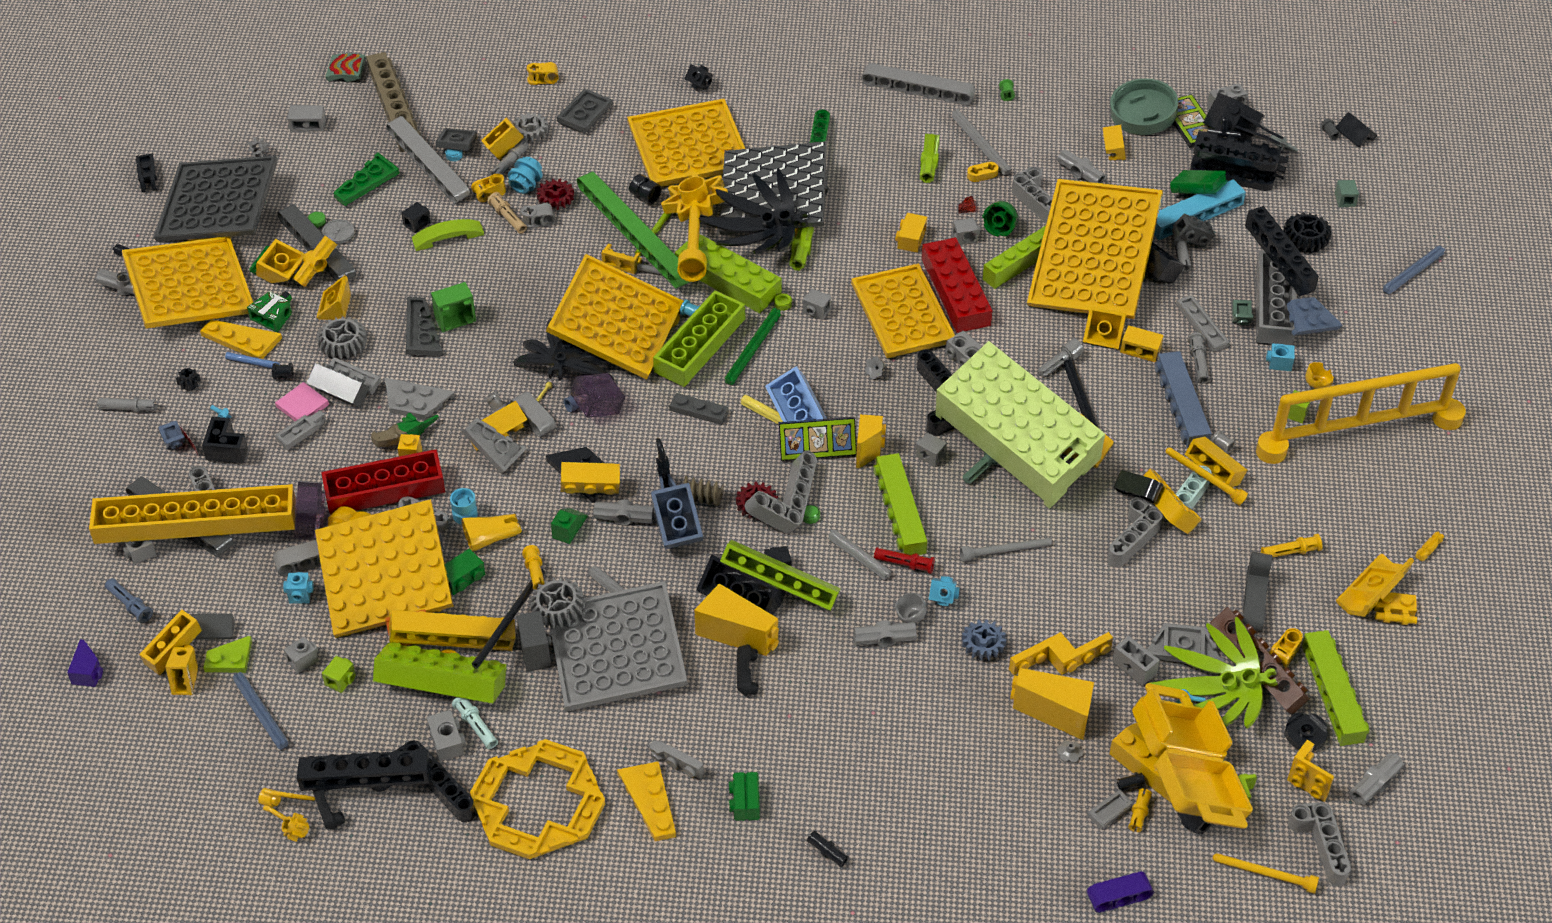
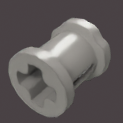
M498 391L492 392L483 399L485 403L489 404L493 413L507 406L498 396Z
M1218 430L1211 439L1214 444L1227 454L1233 450L1236 444V440L1228 438L1221 430Z

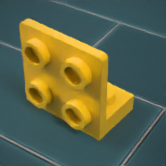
M1306 740L1293 759L1287 781L1291 782L1295 787L1310 793L1312 797L1325 802L1334 776L1311 763L1314 757V753H1312L1314 743Z

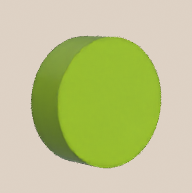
M785 293L776 295L774 298L775 308L781 311L790 309L792 306L791 296Z

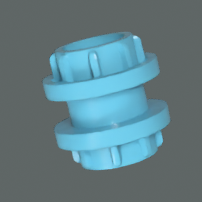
M523 157L515 162V168H512L508 173L509 185L512 189L522 194L529 191L532 192L536 187V182H539L543 177L541 164L534 158Z

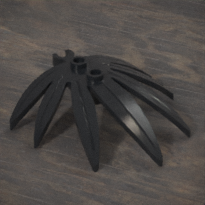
M777 168V184L783 204L773 190L757 174L752 173L760 194L774 211L737 195L719 189L715 190L716 194L730 206L746 214L760 217H700L699 219L702 223L714 228L730 232L754 233L715 241L716 245L744 246L770 238L753 250V254L765 252L778 243V252H782L789 248L794 241L795 225H808L807 219L802 220L803 218H808L806 211L795 215L794 201L790 188L779 168Z
M552 317L549 318V320H548V322H547V325H546V329H547V327H548V325H549V323H550ZM548 332L546 334L550 348H547L545 344L538 340H525L523 347L533 353L522 355L513 361L514 365L554 366L548 371L549 379H552L554 374H558V380L561 381L563 374L567 373L570 369L614 383V378L603 368L594 365L613 363L590 352L580 354L586 350L563 339L559 340L558 337Z

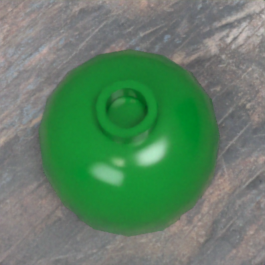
M1006 201L992 203L984 210L982 215L984 228L993 236H1008L1018 223L1016 209Z

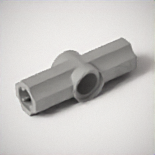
M1064 149L1057 158V162L1070 169L1071 174L1077 179L1083 177L1089 182L1102 184L1106 179V174L1093 167L1092 162L1086 157L1081 159Z
M105 269L98 271L96 283L115 288L120 295L134 294L126 271L119 273Z
M619 500L617 503L595 502L594 519L614 520L622 526L629 525L631 522L652 524L654 520V507L634 505L629 500Z
M882 620L877 622L875 626L854 627L853 631L856 646L878 644L880 647H890L895 642L912 641L917 638L914 622L892 624L891 621Z
M1389 753L1378 765H1372L1366 771L1362 780L1351 789L1349 794L1352 800L1358 805H1365L1377 792L1382 793L1391 782V779L1403 768L1404 763L1401 757L1397 754Z

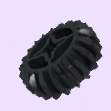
M1302 212L1301 215L1296 213L1295 216H1290L1283 228V231L1296 248L1304 251V253L1309 251L1312 254L1313 251L1319 252L1320 249L1324 250L1328 246L1332 235L1331 226L1328 225V221H1324L1323 217L1319 218L1317 214L1311 215V213L1305 214Z

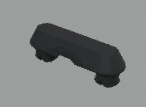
M749 644L740 646L737 649V690L744 696L748 694L756 695L759 690L758 683L751 681V670L749 668V662L757 660L758 651L751 648Z
M332 789L312 790L325 828L336 830L337 826L345 823L343 812L332 813L326 801L325 792Z

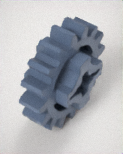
M987 619L984 623H981L980 620H977V624L970 622V626L965 627L964 633H962V647L966 648V653L972 652V658L979 656L980 660H983V657L991 660L992 655L997 658L999 652L1003 653L1006 646V633L1002 632L1001 626L995 627L996 622L988 624Z

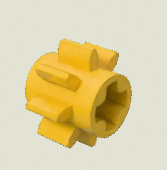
M294 813L293 817L287 816L283 820L281 827L284 836L297 842L298 837L304 838L309 831V823L306 822L307 818H303V815Z

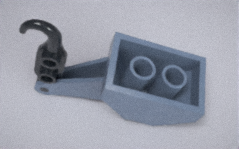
M656 438L658 449L656 467L661 489L651 491V498L664 549L703 541V534L690 484H675L670 475L669 460L665 454L660 438ZM665 482L668 483V486H669L668 488H665V486H664V483H665Z

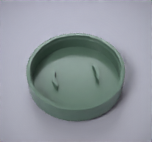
M1142 78L1128 81L1119 86L1111 96V118L1116 125H1121L1122 130L1132 134L1150 135L1161 132L1170 127L1177 118V94L1172 87L1159 80Z

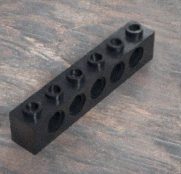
M1262 206L1248 210L1245 227L1298 296L1315 292L1319 278L1318 274L1267 209Z
M422 749L299 757L297 782L300 791L430 783L431 759L428 750Z

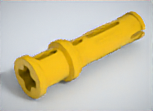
M1314 534L1312 537L1307 538L1298 537L1296 541L1261 547V553L1270 554L1272 558L1293 553L1303 555L1308 551H1321L1323 545L1320 535Z
M528 545L522 550V556L525 559V567L530 572L533 589L537 590L538 584L545 585L541 570L542 559L539 556V548L535 545Z

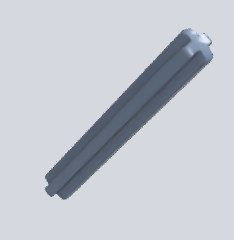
M1441 245L1435 247L1383 286V292L1391 294L1444 255L1445 249Z
M242 672L234 674L235 684L277 748L283 750L288 747V740Z

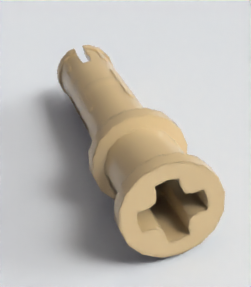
M495 192L491 194L487 203L495 208L498 215H503L519 234L524 233L527 225L510 209V204L502 199L500 193Z

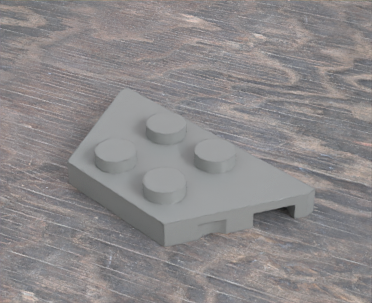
M390 378L385 379L389 410L393 414L406 416V414L411 413L418 419L426 420L433 412L442 408V403L447 399L452 400L454 398V391Z
M1164 623L1159 633L1153 638L1151 645L1148 649L1146 648L1156 658L1164 661L1182 662L1165 651L1164 646L1166 645L1204 654L1224 662L1223 657H1220L1217 653V647L1214 641L1210 639V634L1206 627Z

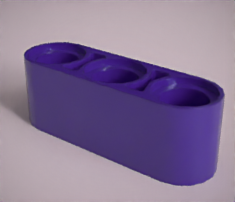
M1140 871L1093 884L1086 890V893L1094 911L1101 913L1147 900L1153 896L1154 890L1146 873Z

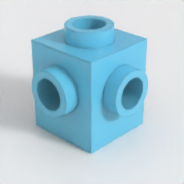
M288 573L287 581L283 583V591L287 593L289 604L310 603L311 593L314 591V583L310 581L308 573Z
M941 576V579L933 578L929 600L937 601L938 605L949 606V603L953 604L954 599H958L960 587H956L957 582L953 581L952 577ZM942 589H946L948 593H944Z

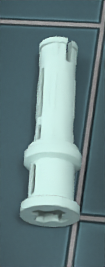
M456 697L452 702L453 708L460 712L464 722L471 725L487 749L494 748L498 744V740L480 718L478 708L471 704L470 699Z

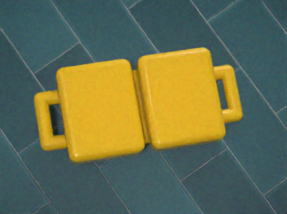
M1147 683L1145 685L1147 694L1138 700L1132 709V713L1150 754L1154 757H1159L1155 766L1174 810L1178 813L1200 816L1206 823L1240 829L1247 828L1246 818L1250 815L1253 808L1233 765L1223 761L1227 756V750L1232 745V740L1215 703L1208 701L1204 708L1195 707L1188 693L1184 690ZM1160 696L1179 699L1181 704L1161 700Z

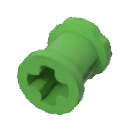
M1004 79L999 83L1000 96L1003 101H1011L1015 97L1014 83L1010 79Z

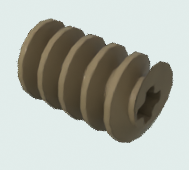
M685 476L683 484H690L694 502L699 499V503H704L706 500L707 505H711L714 502L715 506H719L724 493V483L720 488L718 481L711 486V481L708 480L706 485H704L703 479L696 483V479L693 477L691 482H689L688 476Z

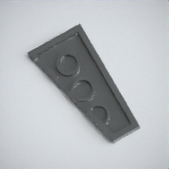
M407 297L406 354L443 356V349L440 346L439 337L436 334L426 298Z

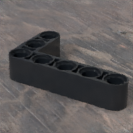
M924 349L918 352L917 371L937 393V389L952 374L932 351ZM936 410L927 415L926 431L933 436H939L955 428L944 418L942 420L936 416Z
M412 740L396 750L413 751L416 749H427L420 742ZM429 753L431 759L430 783L425 785L460 822L472 821L475 817L472 797ZM391 786L372 787V789L377 792H383Z

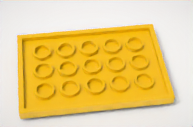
M919 263L851 278L853 289L886 358L947 344V340L955 336Z

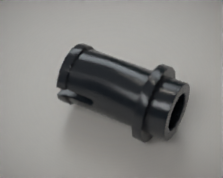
M1134 772V775L1116 779L1118 789L1122 792L1136 787L1141 789L1145 785L1143 774Z

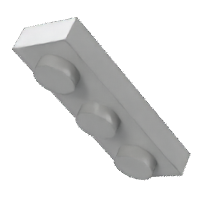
M335 357L329 364L334 367L333 371L338 372L340 369L349 373V378L353 379L356 376L365 380L364 384L370 387L367 392L370 395H373L382 381L379 376Z

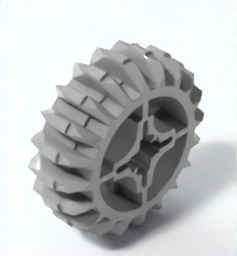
M343 316L341 319L335 317L333 321L328 319V324L323 323V326L319 328L317 333V344L322 354H325L327 357L332 356V358L339 357L340 360L344 357L349 359L351 355L356 357V352L361 353V350L365 348L367 343V333L362 322H358L357 319L352 320L351 317L347 319Z
M553 577L551 582L545 580V585L538 584V590H533V596L530 599L531 611H541V615L546 616L547 623L544 624L545 627L551 624L553 629L556 625L563 628V624L566 623L570 626L572 620L577 622V616H582V610L585 609V597L582 589L578 587L576 582L572 583L569 578L566 581L562 577L559 580ZM568 596L573 599L572 602L568 601ZM543 604L547 605V610L543 608Z

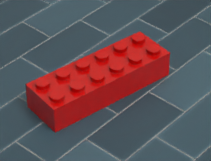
M957 238L922 244L921 260L956 333L991 326L992 309Z
M437 449L321 472L330 515L342 506L350 507L357 511L396 503L403 497L409 496L416 499L446 493Z

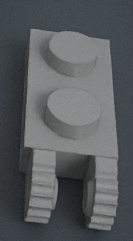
M654 740L650 744L652 758L657 761H666L669 766L682 769L689 777L695 776L701 780L705 775L701 761L663 742Z

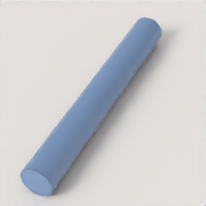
M226 352L225 359L267 368H272L273 363L280 365L279 362Z

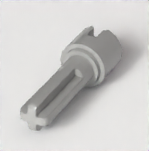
M1075 338L1061 347L1060 353L1038 369L1040 376L1046 377L1066 360L1071 359L1074 361L1082 355L1084 351L1082 344Z

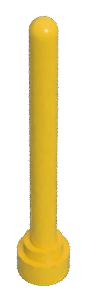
M1171 447L1166 448L1165 452L1167 455L1229 494L1232 502L1240 506L1245 501L1248 495L1246 491L1232 488Z
M1218 853L1212 857L1215 862L1301 885L1309 893L1315 894L1318 876L1310 874V876L1305 875V877H1301Z

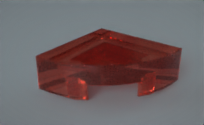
M968 196L959 203L958 214L976 211L973 196Z

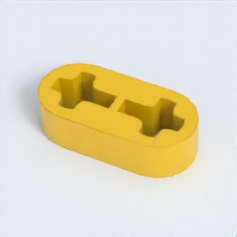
M994 162L972 165L967 169V179L971 182H979L998 176L999 167Z

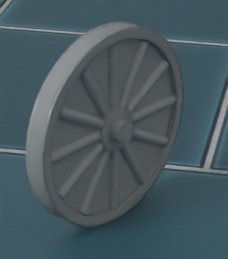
M336 219L328 222L323 227L322 234L336 244L349 241L353 237L354 226L347 220Z

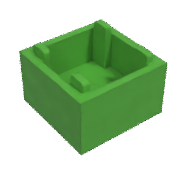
M466 282L431 292L434 316L442 332L476 322L473 295Z

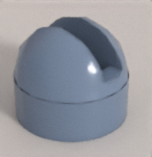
M569 396L564 398V406L568 412L579 408L580 401L577 397Z

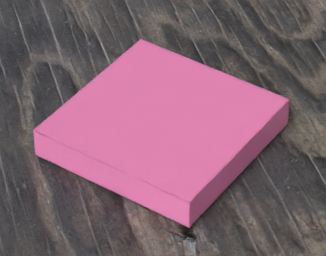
M302 382L276 401L275 405L291 419L297 421L304 415L312 416L319 410H323L329 405V401Z

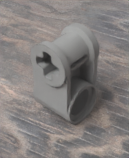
M549 203L527 205L521 209V215L523 216L521 221L527 225V229L551 226L555 223V215Z

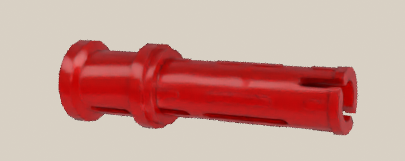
M876 547L874 552V558L877 560L908 566L913 571L917 569L932 574L934 569L935 557L927 558L919 556L918 553L909 555Z

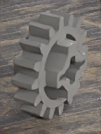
M527 112V115L520 114V118L515 117V121H512L524 136V142L528 140L533 142L534 139L539 141L540 137L544 138L545 134L548 133V121L546 117L542 118V114L537 116L536 112L532 115Z

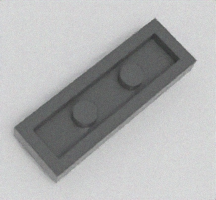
M676 393L669 405V411L722 425L729 412V407Z

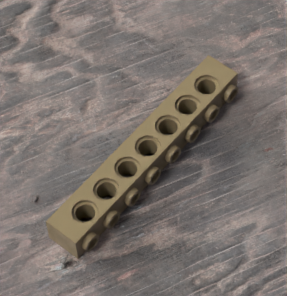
M386 52L366 56L368 70L388 122L402 116L417 130L416 121L412 120L413 114L411 109H409L407 99H404L405 94L403 88H401L399 78H397L396 70L392 68L391 58L387 57ZM397 143L400 152H404L405 150Z

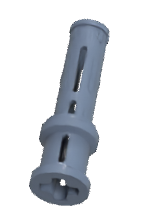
M114 578L107 580L105 588L126 606L128 613L136 616L138 622L145 623L151 619L153 609L145 606L142 599L131 595Z

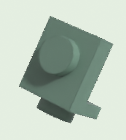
M1233 300L1232 323H1237L1238 325H1248L1253 320L1252 301Z

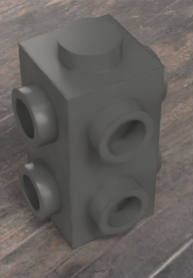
M1183 214L1173 225L1178 238L1201 247H1205L1215 236L1212 225L1208 221L1197 219L1195 216Z

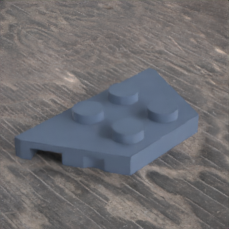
M1315 297L1294 299L1287 303L1290 314L1289 319L1291 323L1294 322L1295 327L1292 330L1293 336L1338 330L1343 326Z

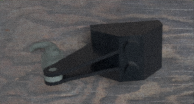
M1221 93L1217 94L1203 121L1205 125L1221 130V119L1227 117L1228 130L1242 133L1241 139L1235 138L1238 141L1245 142V139L1252 141L1255 137L1269 141L1278 147L1282 146V149L1298 151L1296 147L1287 143L1288 139L1274 133L1261 124L1265 117L1264 114ZM1260 127L1272 134L1271 137L1257 133L1258 128Z

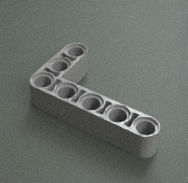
M804 451L793 461L783 502L762 491H758L746 501V511L755 518L784 533H791L797 528L804 518L817 458L814 453Z

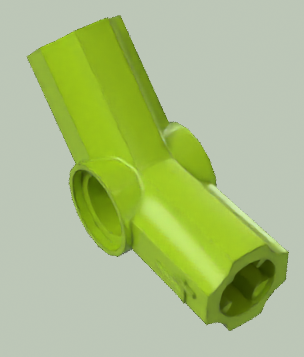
M925 134L919 178L923 183L934 181L935 171L938 168L940 135Z

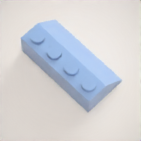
M797 366L765 386L783 422L827 419L806 377Z

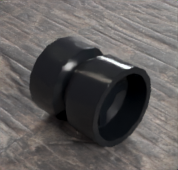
M637 174L629 185V192L651 205L659 199L662 187L643 174Z

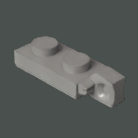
M319 410L312 416H302L275 435L276 441L286 450H289L317 431L326 422L325 414Z

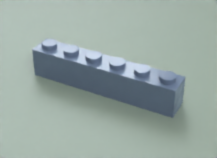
M1180 351L1158 354L1157 362H1155V371L1159 373L1161 386H1164L1165 398L1170 402V411L1175 415V424L1181 431L1180 437L1182 442H1185L1188 449L1193 439L1207 437L1210 440L1211 430Z

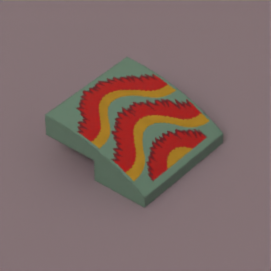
M356 53L332 55L325 76L326 79L330 82L343 78L346 83L360 79L366 56Z

